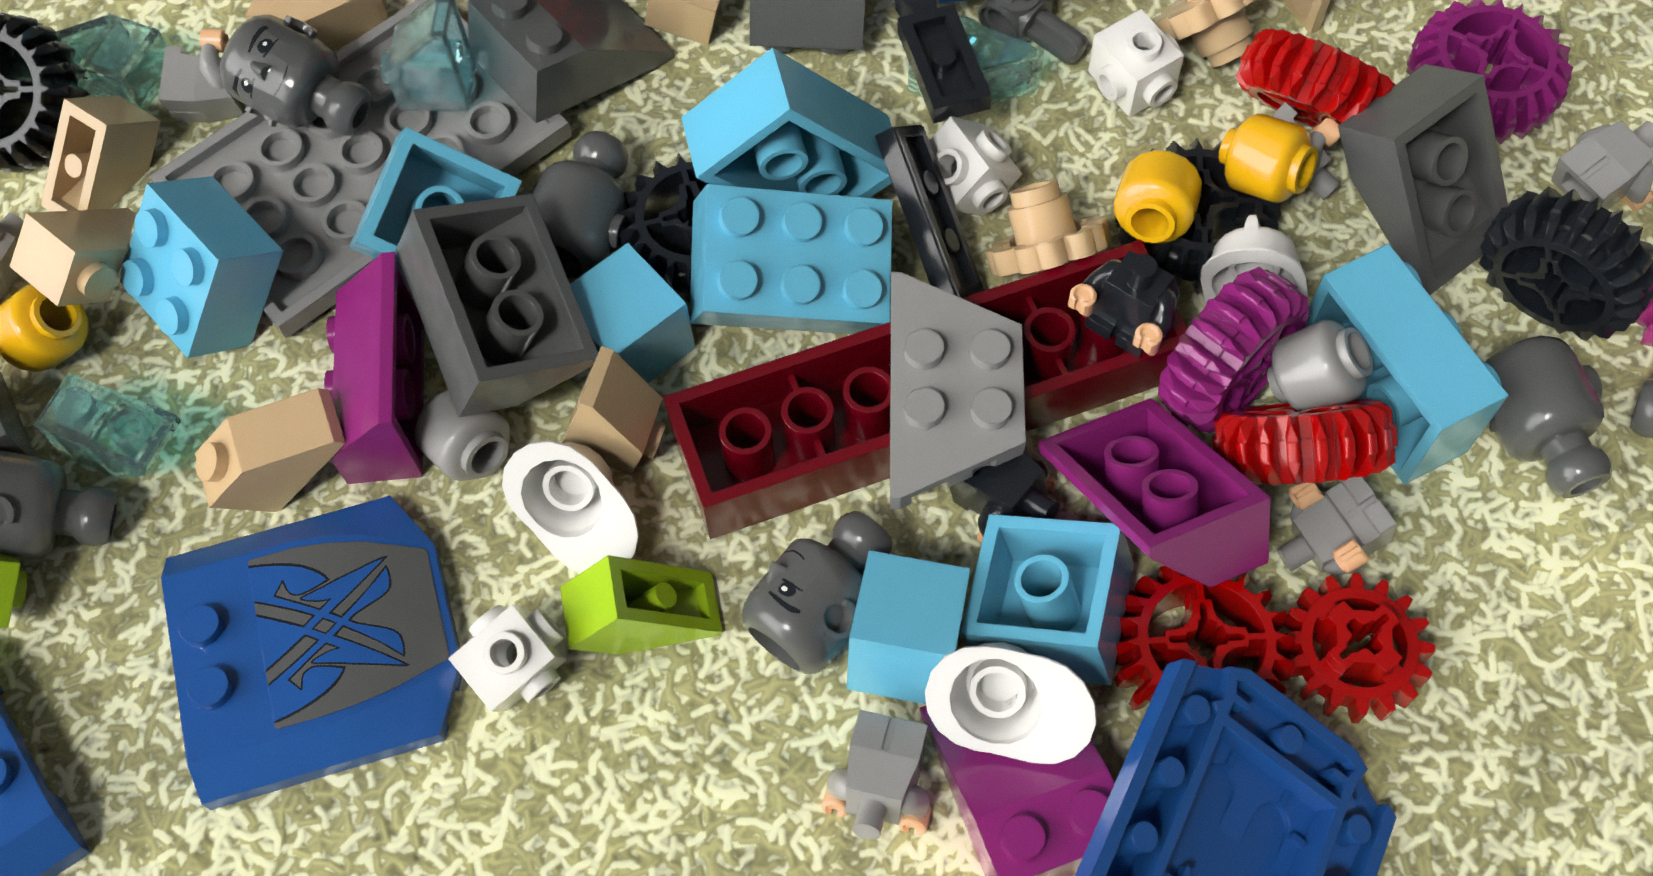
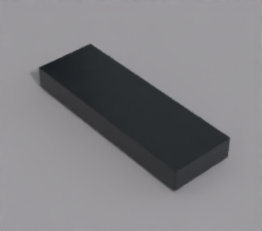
M924 126L891 127L875 135L930 285L960 298L985 291Z

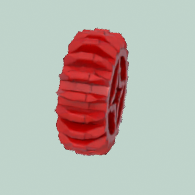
M1273 28L1258 32L1251 45H1247L1239 61L1242 64L1235 76L1242 90L1248 92L1250 97L1261 101L1262 105L1276 111L1286 102L1298 113L1293 120L1311 128L1319 125L1326 118H1330L1340 125L1352 115H1358L1364 111L1376 98L1388 94L1393 86L1396 85L1389 76L1379 73L1377 67L1362 62L1359 57L1351 56L1340 48H1334L1319 39L1314 40L1301 33L1292 34L1285 29L1275 30Z
M1359 399L1343 405H1326L1308 408L1300 412L1291 407L1288 402L1263 404L1230 410L1223 413L1218 420H1214L1213 450L1255 485H1299L1302 483H1324L1334 480L1347 481L1348 478L1367 477L1370 474L1381 473L1396 462L1395 446H1398L1397 425L1393 422L1392 409L1379 400Z
M1165 565L1160 567L1157 581L1146 575L1141 577L1135 586L1137 596L1127 594L1125 598V615L1120 617L1122 631L1120 641L1116 644L1117 657L1115 664L1124 666L1115 676L1114 680L1117 687H1138L1129 701L1131 709L1139 710L1148 705L1166 664L1181 659L1197 661V666L1216 669L1229 666L1236 667L1240 661L1253 660V672L1286 696V687L1281 682L1290 680L1295 672V669H1293L1295 663L1284 656L1289 655L1294 649L1295 637L1278 632L1288 620L1286 616L1287 611H1267L1265 609L1272 598L1271 588L1259 590L1257 593L1252 594L1246 589L1250 582L1249 572L1237 576L1235 581L1229 579L1213 587H1208L1183 574L1181 576L1177 571ZM1185 607L1181 628L1165 630L1163 637H1148V626L1155 618L1173 608ZM1215 611L1229 618L1238 627L1229 626L1222 622L1215 614ZM1195 634L1197 641L1206 644L1204 650L1209 647L1213 650L1208 663L1206 657H1201L1197 654L1199 647L1193 651L1189 647Z

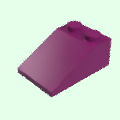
M927 706L920 707V714L924 724L928 725V734L984 875H1075L1114 786L1110 772L1092 741L1090 740L1089 744L1074 758L1056 764L1031 763L993 753L975 751L954 744L937 730L927 713Z

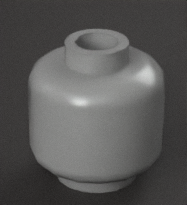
M1326 319L1288 334L1278 341L1271 356L1272 366L1268 368L1267 379L1275 397L1281 402H1288L1298 412L1326 405H1343L1355 400L1364 392L1367 377L1373 372V359L1370 349L1360 332L1353 327L1346 328L1337 321Z
M446 390L430 398L423 406L414 428L415 443L421 452L447 477L457 481L485 478L494 473L507 457L510 442V425L498 410L459 418L450 393Z

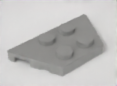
M891 272L890 509H902L911 504L913 496L942 483H946L948 487H951L971 478L981 467L998 466L1024 454L1026 435L1022 324L902 272Z

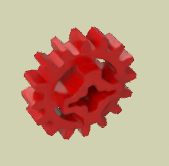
M1353 573L1344 588H1341L1338 581L1332 575L1325 577L1318 588L1319 594L1307 587L1296 601L1299 608L1291 607L1286 615L1288 620L1284 626L1291 632L1285 634L1295 637L1293 644L1295 647L1290 653L1295 656L1291 660L1295 663L1293 668L1295 672L1292 677L1302 676L1307 682L1302 688L1299 697L1304 701L1318 693L1325 698L1323 715L1330 717L1341 705L1347 707L1351 723L1359 724L1367 715L1369 708H1371L1374 715L1380 721L1386 720L1396 710L1395 704L1405 709L1419 695L1415 687L1421 688L1431 678L1432 671L1421 663L1426 662L1436 652L1435 644L1418 640V636L1429 625L1427 618L1410 619L1405 613L1413 600L1409 595L1400 597L1395 602L1386 597L1389 588V582L1382 579L1373 590L1364 589V582L1360 573ZM1366 636L1371 637V640L1364 649L1357 653L1353 651L1345 659L1340 657L1346 648L1355 641L1360 643ZM1313 639L1321 646V661H1319L1316 655ZM1393 639L1396 643L1398 652L1395 649H1393ZM1347 683L1360 684L1362 687L1349 685Z

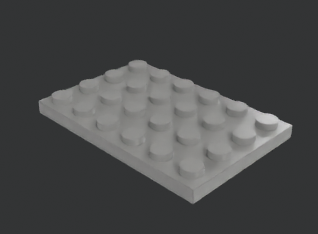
M415 0L335 53L340 69L339 80H352L362 84L369 90L373 98L370 115L356 134L339 135L330 130L320 116L308 125L290 128L280 123L276 127L269 126L267 124L268 121L264 118L245 112L148 176L152 183L213 176L279 245L283 253L263 313L285 338H288L336 304V291L374 260V258L349 248L393 143L405 127L513 177L572 137L569 122L560 113L535 123L469 55L468 23L444 0Z

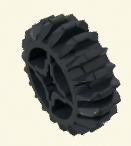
M0 13V170L22 173L29 169L38 170L42 167H49L64 99L85 98L91 95L83 88L78 87V80L87 71L78 64L72 63L77 50L70 47L67 43L61 42V33L56 32L51 27L44 26L43 23H39L37 19L22 15L17 17L7 13Z
M1198 138L1190 144L1187 150H1184L1174 140L1166 148V151H1171L1185 157L1196 167L1202 181L1201 197L1193 223L1188 231L1175 241L1161 244L1142 241L1148 254L1156 260L1157 266L1175 276L1178 287L1182 284V280L1192 281V286L1197 295L1202 291L1200 281L1202 266L1212 257L1214 247L1217 242H1209L1221 239L1226 233L1235 229L1244 228L1249 215H1257L1260 227L1278 230V221L1281 216L1280 203H1272L1238 192L1229 187L1225 178V164L1219 162V150L1222 141L1212 150L1202 148ZM1115 217L1116 227L1120 229L1118 237L1120 246L1138 241L1139 239L1132 237L1120 227Z
M678 152L674 166L667 168L656 161L653 169V178L637 174L636 191L624 192L628 206L627 209L620 211L619 214L626 215L627 223L624 222L621 226L618 244L619 248L629 243L678 295L681 291L685 292L687 301L690 303L693 201L708 183L696 178L693 163L686 162Z
M1548 186L1540 194L1527 190L1521 198L1512 200L1507 207H1503L1492 221V225L1486 231L1485 239L1480 245L1484 254L1479 264L1484 270L1489 272L1485 282L1490 286L1499 288L1503 292L1504 302H1511L1526 315L1544 325L1555 328L1557 333L1562 334L1566 331H1571L1584 341H1588L1594 334L1598 337L1609 339L1616 331L1625 332L1630 324H1634L1638 320L1642 312L1647 309L1653 300V245L1640 240L1643 227L1627 225L1622 220L1623 210L1610 212L1601 206L1599 197L1589 202L1581 199L1575 189L1562 196L1558 191Z

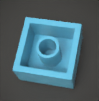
M405 127L393 143L349 248L374 259L381 253H396L395 250L412 210L516 196L522 180Z
M213 176L147 183L140 210L135 218V228L126 260L121 268L119 282L187 358L246 347L252 343L283 250Z
M989 514L960 633L966 646L1005 642L1021 647L1027 653L1044 656L1068 666L1086 683L1111 685L1117 657L1116 644L1120 641L1122 631L1120 617L1125 615V598L1129 594L1134 567L1125 534L1113 523Z

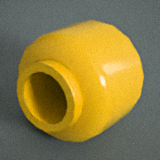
M1258 113L1246 118L1238 129L1231 128L1224 136L1219 150V162L1225 164V178L1229 187L1238 192L1272 203H1281L1289 199L1293 193L1298 195L1303 193L1313 177L1318 161V149L1312 146L1308 130L1301 125Z
M1153 150L1141 153L1131 160L1122 174L1114 198V215L1120 227L1132 237L1148 243L1161 244L1175 241L1184 235L1195 219L1201 197L1202 181L1196 167L1185 157L1171 151Z
M32 285L23 287L0 305V355L7 363L20 370L40 372L53 369L83 346L89 333L88 317L82 304L58 307Z

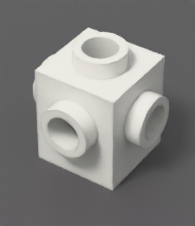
M1140 9L1094 35L1088 72L1096 80L1105 98L1115 101L1131 117L1149 106L1152 108L1158 107L1172 97L1178 87L1177 82L1184 54L1181 52L1177 41L1170 34L1163 33L1148 15Z
M950 116L929 141L956 213L984 215L995 210L1006 200L1009 193L1008 189L1022 175L1021 171L1009 157L1012 152L1009 144L998 133L987 128L982 123Z
M513 604L506 610L502 605H497L484 613L469 628V632L474 637L448 658L491 712L507 711L522 698L528 704L539 699L560 680L561 677L555 670L569 659L557 645L565 638L563 633L541 608L538 607L531 613L528 608ZM516 647L517 657L516 660L513 661L512 653L514 648Z

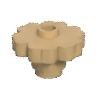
M1178 0L1163 9L1161 14L1153 18L1152 21L1163 33L1170 34L1174 39L1181 40L1190 36L1201 58L1207 57L1211 67H1218L1242 56L1247 45H1251L1252 40L1249 35L1253 32V28L1243 8L1255 0Z
M1050 179L1025 185L1009 192L1012 206L1007 211L1014 235L992 243V248L985 250L991 275L1004 277L1019 272L1020 274L1040 273L1071 263L1072 260L1089 257L1108 248V243L1112 241L1106 216L1093 215L1077 220L1074 219L1067 192H1060L1058 180Z

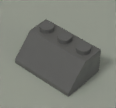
M533 194L412 210L395 251L459 418L518 406L593 366L598 352Z

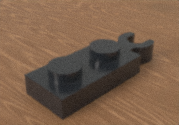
M895 0V10L900 16L898 18L897 33L933 124L947 121L950 116L958 118L989 110L992 94L954 4L938 7L939 0Z

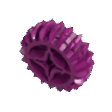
M1472 0L1466 6L1454 1L1445 12H1435L1434 16L1428 20L1422 31H1419L1414 39L1412 51L1407 60L1408 67L1406 73L1410 75L1424 64L1484 75L1495 138L1501 145L1512 134L1520 139H1524L1534 128L1541 129L1551 119L1555 110L1560 108L1567 96L1566 90L1569 86L1571 72L1574 67L1568 63L1571 48L1558 44L1560 30L1545 29L1543 27L1544 14L1533 18L1524 14L1523 3L1515 9L1505 7L1502 0H1495L1490 5H1486L1482 0ZM1492 64L1491 72L1486 74L1484 71L1487 65Z
M1257 267L1237 275L1233 283L1230 282L1223 285L1220 293L1214 299L1207 301L1201 313L1197 317L1192 318V324L1187 331L1178 337L1179 343L1175 350L1167 356L1168 365L1160 375L1158 396L1161 398V403L1172 411V416L1185 426L1191 425L1200 433L1215 432L1214 420H1218L1223 413L1234 409H1243L1248 407L1254 400L1259 399L1261 392L1269 384L1267 371L1272 366L1271 356L1278 341L1288 334L1305 328L1306 321L1309 318L1310 307L1308 306V298L1297 290L1298 287L1282 275L1279 276L1267 269L1264 270L1261 267Z

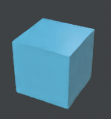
M629 243L622 246L570 284L597 352H599L601 345L614 350L647 383H650L695 349L687 303Z
M869 550L849 636L846 689L926 704L925 690L931 671L944 656L958 649L971 568Z

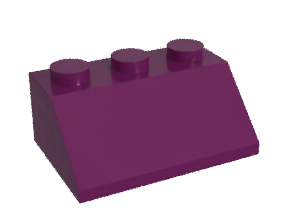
M386 252L381 253L336 291L335 316L328 317L326 323L329 348L334 353L333 370H327L325 373L324 388L330 391L345 440V444L327 463H334L347 484L423 477V453L415 443L414 428L418 415L424 406V325L396 253Z
M1152 398L1039 441V452L1150 559L1208 587H1213L1268 563L1271 497Z

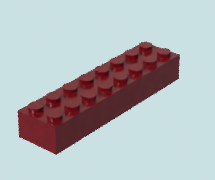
M1141 240L962 298L1022 324L1025 432L1159 387L1161 372L1168 365L1167 356L1177 347L1179 343L1178 337L1183 335L1188 329L1177 307L1175 308L1174 324L1166 337L1162 339L1158 352L1154 356L1144 352L1140 359L1115 345L1116 337L1112 336L1110 340H1107L1085 327L1086 317L1076 309L1074 310L1068 306L1072 288L1082 284L1090 273L1104 263L1113 259L1122 261L1129 250L1137 255L1148 254ZM891 322L663 396L670 429L710 539L890 478Z

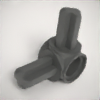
M987 0L978 10V19L982 28L989 36L1004 46H1012L1017 41L1022 45H1027L1033 41L1062 62L1070 64L1078 61L1088 44V39L1085 35L1051 13L1053 8L1052 0Z

